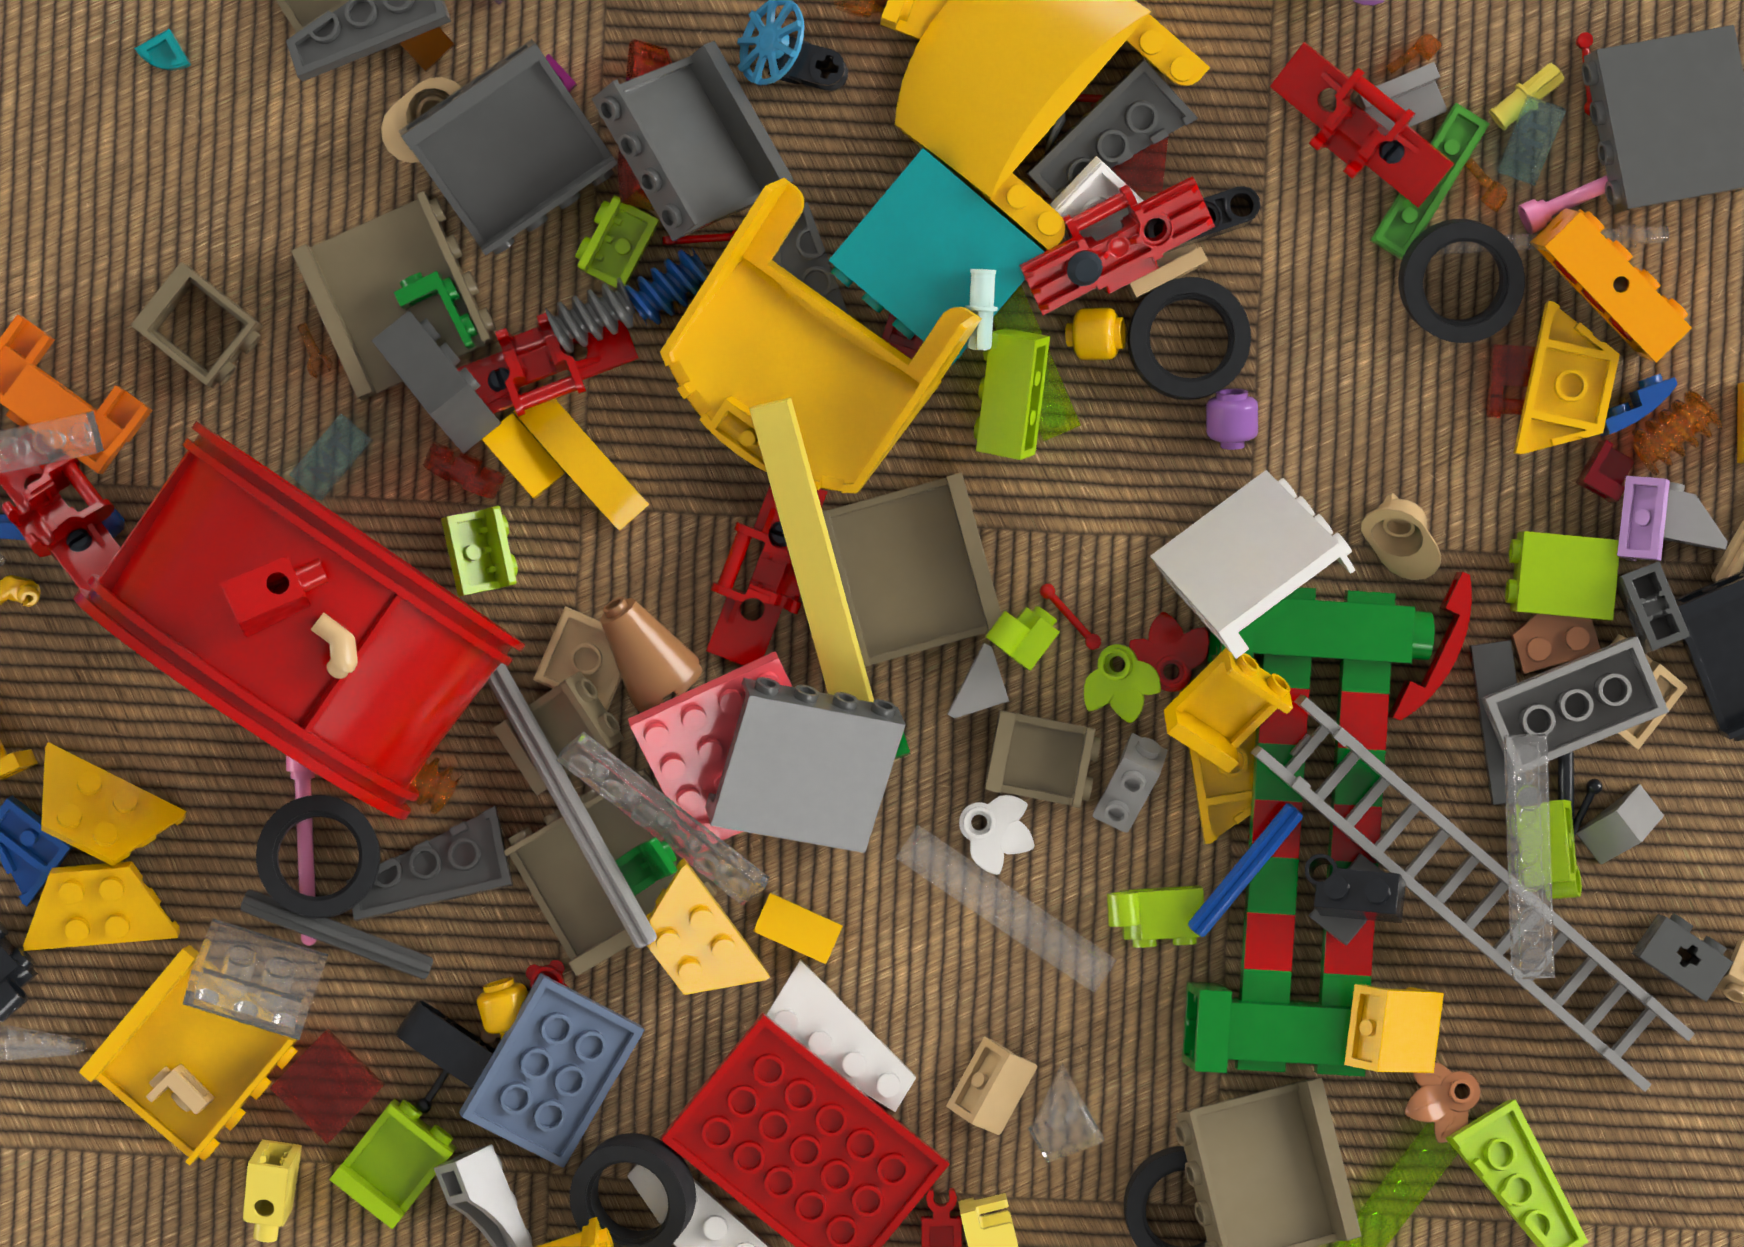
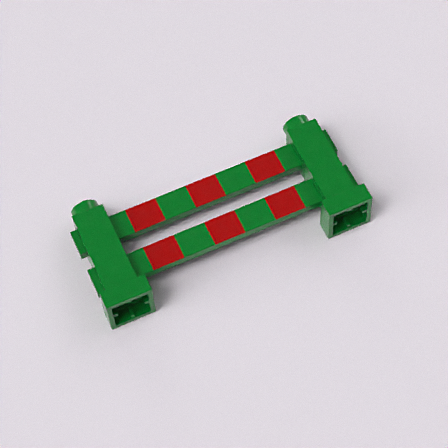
M1299 587L1238 633L1249 648L1245 653L1252 658L1254 653L1261 654L1260 668L1271 675L1273 673L1280 675L1286 680L1291 689L1290 695L1293 709L1286 714L1277 708L1256 729L1255 747L1258 745L1283 766L1293 757L1290 754L1291 750L1307 733L1308 714L1294 701L1300 694L1309 699L1312 657L1340 659L1336 723L1385 764L1391 662L1412 663V659H1430L1435 637V623L1432 612L1415 611L1414 606L1395 605L1396 593L1345 590L1344 602L1315 600L1316 588ZM1209 629L1207 662H1212L1226 647ZM1335 740L1333 770L1350 752L1346 746H1342L1337 740ZM1255 756L1249 848L1285 804H1292L1302 813L1303 798ZM1359 759L1332 790L1331 808L1345 818L1380 776ZM1305 762L1295 772V777L1301 776L1304 779ZM1383 793L1354 826L1373 844L1378 841L1381 833ZM1301 821L1246 886L1239 997H1232V991L1219 983L1187 981L1182 1062L1194 1071L1227 1073L1229 1059L1235 1060V1068L1237 1070L1285 1072L1286 1063L1315 1064L1314 1072L1316 1074L1365 1077V1069L1344 1065L1354 985L1363 984L1371 986L1375 921L1367 920L1347 945L1339 942L1323 929L1319 1002L1290 1000ZM1330 822L1328 855L1334 859L1339 868L1347 869L1359 853L1378 867V862ZM1328 864L1326 879L1329 876H1331L1333 872V867Z

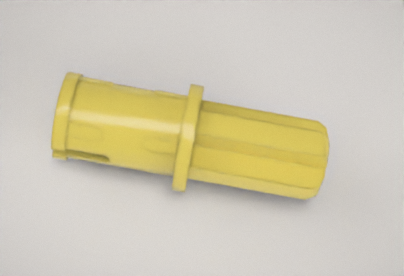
M1549 63L1523 85L1521 83L1516 84V90L1489 110V114L1494 122L1505 131L1508 126L1529 109L1536 110L1539 107L1538 102L1564 82L1565 78L1561 70L1554 64Z

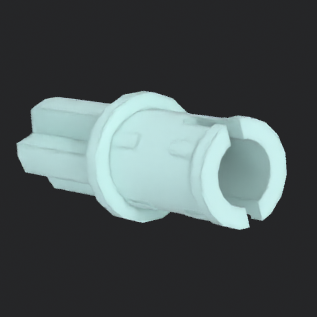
M970 269V304L965 305V308L971 310L982 319L969 337L967 346L972 350H990L992 347L993 313L998 311V307H994L996 270Z

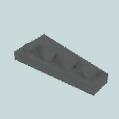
M349 0L333 13L327 11L287 39L286 43L297 77L303 82L451 22L444 0Z
M808 202L804 203L802 214L777 251L773 261L848 314L836 278L831 273L832 268Z
M494 806L482 812L483 814L467 822H462L450 828L449 831L429 841L426 840L395 858L392 857L380 863L373 887L366 897L352 908L354 920L360 921L513 886L508 857L503 852L506 848L497 807Z

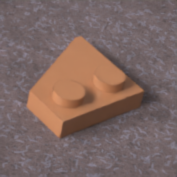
M1535 614L1511 634L1521 674L1572 661L1600 649L1593 620L1588 618Z

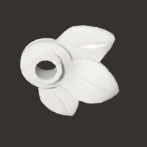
M1001 795L989 804L983 802L972 803L965 807L960 815L959 827L962 834L970 840L971 857L977 865L989 873L1000 874L1004 862V853L1020 854L1032 850L1035 846L1030 831L1019 821L1028 806L1022 799L1012 795ZM983 815L986 818L987 823L983 829L977 830L972 827L971 821L974 816Z

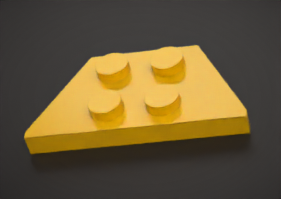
M1547 301L1544 307L1513 453L1517 455L1603 433L1620 354L1607 343L1597 339L1592 331L1582 323H1577L1553 301Z
M1256 730L1237 748L1239 764L1229 773L1188 747L1204 844L1213 843L1220 835L1251 815L1254 755L1251 754V751L1255 748Z
M49 742L45 746L42 831L111 866H115L129 857L136 848L146 846L154 841L159 833L173 824L178 825L184 821L186 817L185 810Z
M685 858L680 860L676 866L678 869L667 889L663 888L655 901L654 910L646 916L657 935V939L647 946L683 995L769 979L770 975L766 967Z
M132 861L120 862L115 866L102 863L54 867L48 875L23 948L24 951L173 939L179 937L180 926L176 921L172 922L161 908V900L154 890L144 883L143 875Z

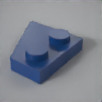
M12 795L0 807V861L6 873L12 874L21 892L19 898L22 904L27 907L33 903L44 888L51 869L59 867L74 846L42 831V818Z

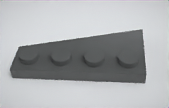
M1141 59L1025 173L1053 201L1096 156L1111 169L1117 164L1120 165L1129 160L1134 154L1151 144H1156L1168 137V134L1180 127L1192 123L1198 117L1144 59Z

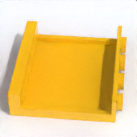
M189 945L177 954L80 1069L79 1073L90 1082L94 1080L99 1081L188 1156L189 1158L185 1162L190 1166L198 1158L205 1162L220 1145V1142L215 1139L224 1127L231 1131L243 1118L246 1112L241 1107L250 1096L257 1100L272 1083L267 1076L276 1065L283 1069L298 1052L292 1046L300 1037ZM182 1064L215 1098L198 1114H195L192 1110L186 1112L172 1099L171 1095L174 1092L170 1088L156 1100L150 1102L146 1096L154 1088L149 1082L164 1067L167 1066L172 1071Z

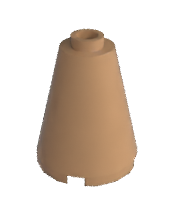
M618 597L610 601L603 608L604 614L600 619L601 625L630 701L638 711L644 712L665 702L663 698L672 692H675L677 696L685 693L697 681L703 669L699 658L635 599Z

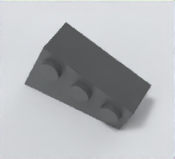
M409 310L371 341L429 415L464 454L499 426L501 422L476 393L475 390L481 385L468 369L464 367L459 371L455 367L461 360L445 342L439 347L435 342L441 335L428 319L425 318L419 322Z

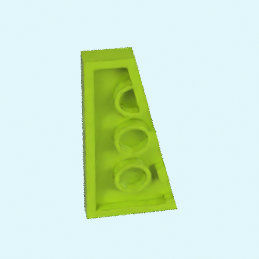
M1516 1099L1505 1101L1446 1137V1140L1537 1247H1582L1588 1243Z

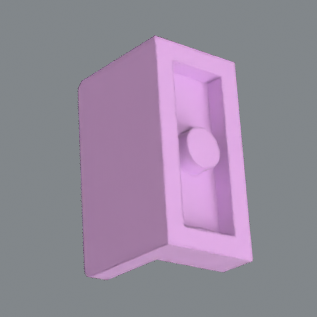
M1626 476L1617 556L1628 561H1637V559L1661 561L1670 480Z

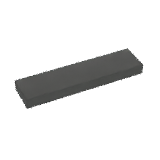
M1511 640L1471 645L1469 650L1491 804L1533 799L1529 769L1518 774L1511 773L1481 701L1482 697L1517 683Z

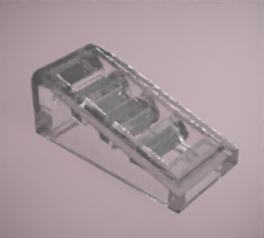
M11 1025L0 1026V1061L77 1055L86 1049V1041L79 1038Z

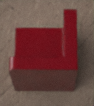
M1602 440L1598 442L1576 484L1609 503L1618 502L1625 490L1622 483L1632 468L1634 460L1612 448L1613 443L1610 441Z

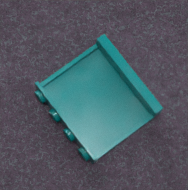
M922 148L829 261L835 265L831 273L848 288L855 282L866 292L861 299L879 314L885 308L897 318L892 323L897 330L909 340L916 334L925 341L945 311L953 307H965V305L970 304V269L996 270L994 307H998L999 311L1025 280L1019 265L1045 251ZM968 340L951 365H953L956 362V360L961 356V354L967 349Z

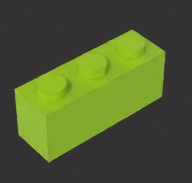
M1008 328L993 331L991 349L983 350V357L987 363L985 376L980 382L978 391L979 399L982 400L981 412L974 425L977 452L1017 460L1035 455L1050 336Z

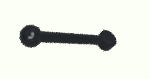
M1591 779L1587 783L1588 792L1573 821L1574 837L1595 794L1600 793L1602 790V783L1598 779Z
M443 1069L425 1098L417 1101L416 1108L422 1114H426L431 1110V1101L450 1074Z

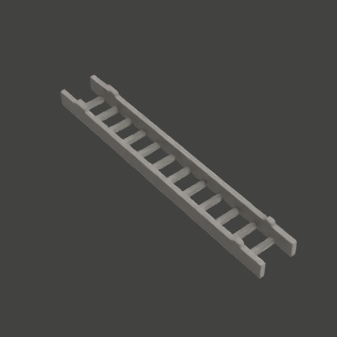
M1300 694L1294 702L1316 720L1320 726L1311 736L1307 733L1291 750L1290 754L1293 757L1285 766L1258 745L1251 751V754L1389 873L1401 874L1406 887L1632 1083L1646 1092L1652 1084L1621 1058L1622 1055L1656 1016L1687 1041L1695 1033L1376 758L1351 734L1338 725L1310 699ZM1331 733L1332 737L1342 746H1346L1350 752L1320 787L1313 792L1308 782L1301 776L1295 777L1294 774L1325 737ZM1361 759L1380 777L1350 813L1343 818L1324 800L1356 762ZM1390 785L1410 803L1378 841L1373 844L1354 826ZM1420 811L1440 829L1406 869L1403 870L1384 852ZM1450 837L1467 851L1469 855L1433 896L1414 877ZM1480 863L1497 877L1499 881L1463 922L1444 903L1476 865ZM1510 889L1529 906L1495 946L1492 947L1473 929L1503 894ZM1539 914L1558 932L1522 973L1503 955ZM1569 940L1588 957L1554 997L1551 998L1533 980L1565 942ZM1598 965L1617 983L1581 1024L1562 1006ZM1628 991L1646 1008L1615 1045L1610 1048L1596 1037L1592 1031L1624 993Z

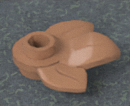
M1435 1062L1434 1073L1412 1072L1421 1088L1410 1097L1404 1114L1417 1121L1434 1122V1134L1437 1142L1445 1143L1448 1142L1446 1140L1447 1136L1468 1124V1110L1478 1103L1481 1091L1478 1081L1471 1074L1463 1071L1451 1072L1442 1064ZM1458 1084H1463L1467 1088V1095L1464 1099H1459L1455 1096L1454 1089Z

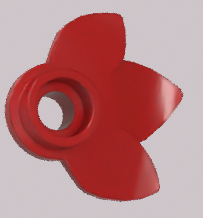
M1161 612L1150 626L1148 640H1130L1129 648L1134 651L1137 660L1146 662L1155 668L1160 678L1162 690L1175 692L1188 684L1191 678V669L1200 665L1205 660L1208 653L1209 637L1205 627L1195 628L1183 633L1182 628L1172 616L1166 612ZM1168 664H1174L1178 668V675L1172 680L1164 676L1163 671Z

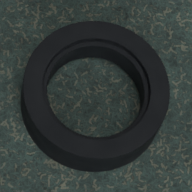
M1451 219L1427 228L1413 240L1400 264L1398 286L1406 311L1421 328L1442 340L1455 343H1471L1494 335L1513 318L1523 298L1525 273L1518 251L1502 233L1478 221ZM1456 242H1473L1487 249L1495 259L1499 271L1497 293L1491 304L1474 317L1455 320L1440 316L1432 309L1425 297L1423 278L1426 267L1431 258L1445 246Z
M1182 277L1158 286L1139 304L1129 325L1128 351L1136 372L1152 389L1170 398L1196 400L1220 391L1237 377L1249 355L1251 329L1243 306L1228 289L1208 279ZM1180 300H1196L1209 305L1221 316L1227 329L1228 345L1223 360L1211 373L1197 378H1183L1165 370L1155 359L1150 345V331L1155 317L1164 307Z
M311 795L290 801L269 818L258 839L256 864L263 886L278 904L301 916L327 918L347 912L366 897L378 875L380 848L374 829L357 808L339 798ZM314 817L330 818L346 826L353 834L359 851L357 869L349 883L336 893L322 897L307 896L294 890L285 881L279 867V849L287 832L299 822Z
M638 1133L620 1134L598 1145L578 1167L570 1187V1207L580 1232H582L583 1226L589 1225V1219L597 1217L601 1229L608 1228L614 1247H670L689 1224L696 1204L694 1179L684 1159L663 1141ZM617 1163H634L647 1168L655 1174L662 1183L668 1198V1211L664 1222L656 1228L637 1231L627 1229L613 1221L605 1212L599 1199L598 1184L603 1170Z
M1184 1146L1170 1147L1154 1153L1137 1167L1128 1182L1124 1195V1216L1128 1230L1137 1247H1180L1164 1242L1153 1233L1146 1218V1203L1152 1188L1159 1180L1173 1172L1185 1171L1187 1158ZM1207 1240L1200 1244L1188 1247H1204Z

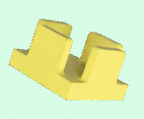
M1006 1193L979 1200H974L973 1197L958 1201L968 1247H1018L1010 1211L1004 1210L980 1216L983 1213L1009 1207Z

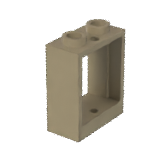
M182 262L179 263L131 324L133 328L202 383L212 388L217 383L222 386L229 380L236 370V366L233 363L242 352L248 354L261 339L258 331L263 326L196 271ZM193 285L197 286L245 325L209 371L157 331Z

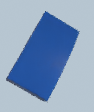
M1660 373L1637 381L1640 389L1629 393L1634 408L1631 409L1628 402L1609 408L1604 431L1601 436L1610 435L1622 430L1652 412L1678 385L1676 378L1663 380Z

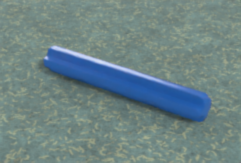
M1289 803L1285 804L1188 922V926L1200 937H1205L1303 818V814L1296 807Z

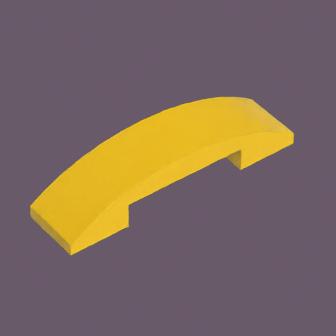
M556 399L525 410V415L518 417L619 531L650 505Z

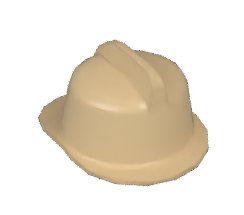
M444 77L428 78L417 84L394 103L384 115L381 125L382 141L388 152L398 160L409 163L420 162L401 137L399 130L459 90L461 86L455 81Z
M1394 493L1386 496L1384 502L1376 510L1368 513L1362 520L1361 532L1390 572L1401 578L1420 580L1432 576L1440 567V550L1427 529V519L1422 508L1416 503L1399 499Z

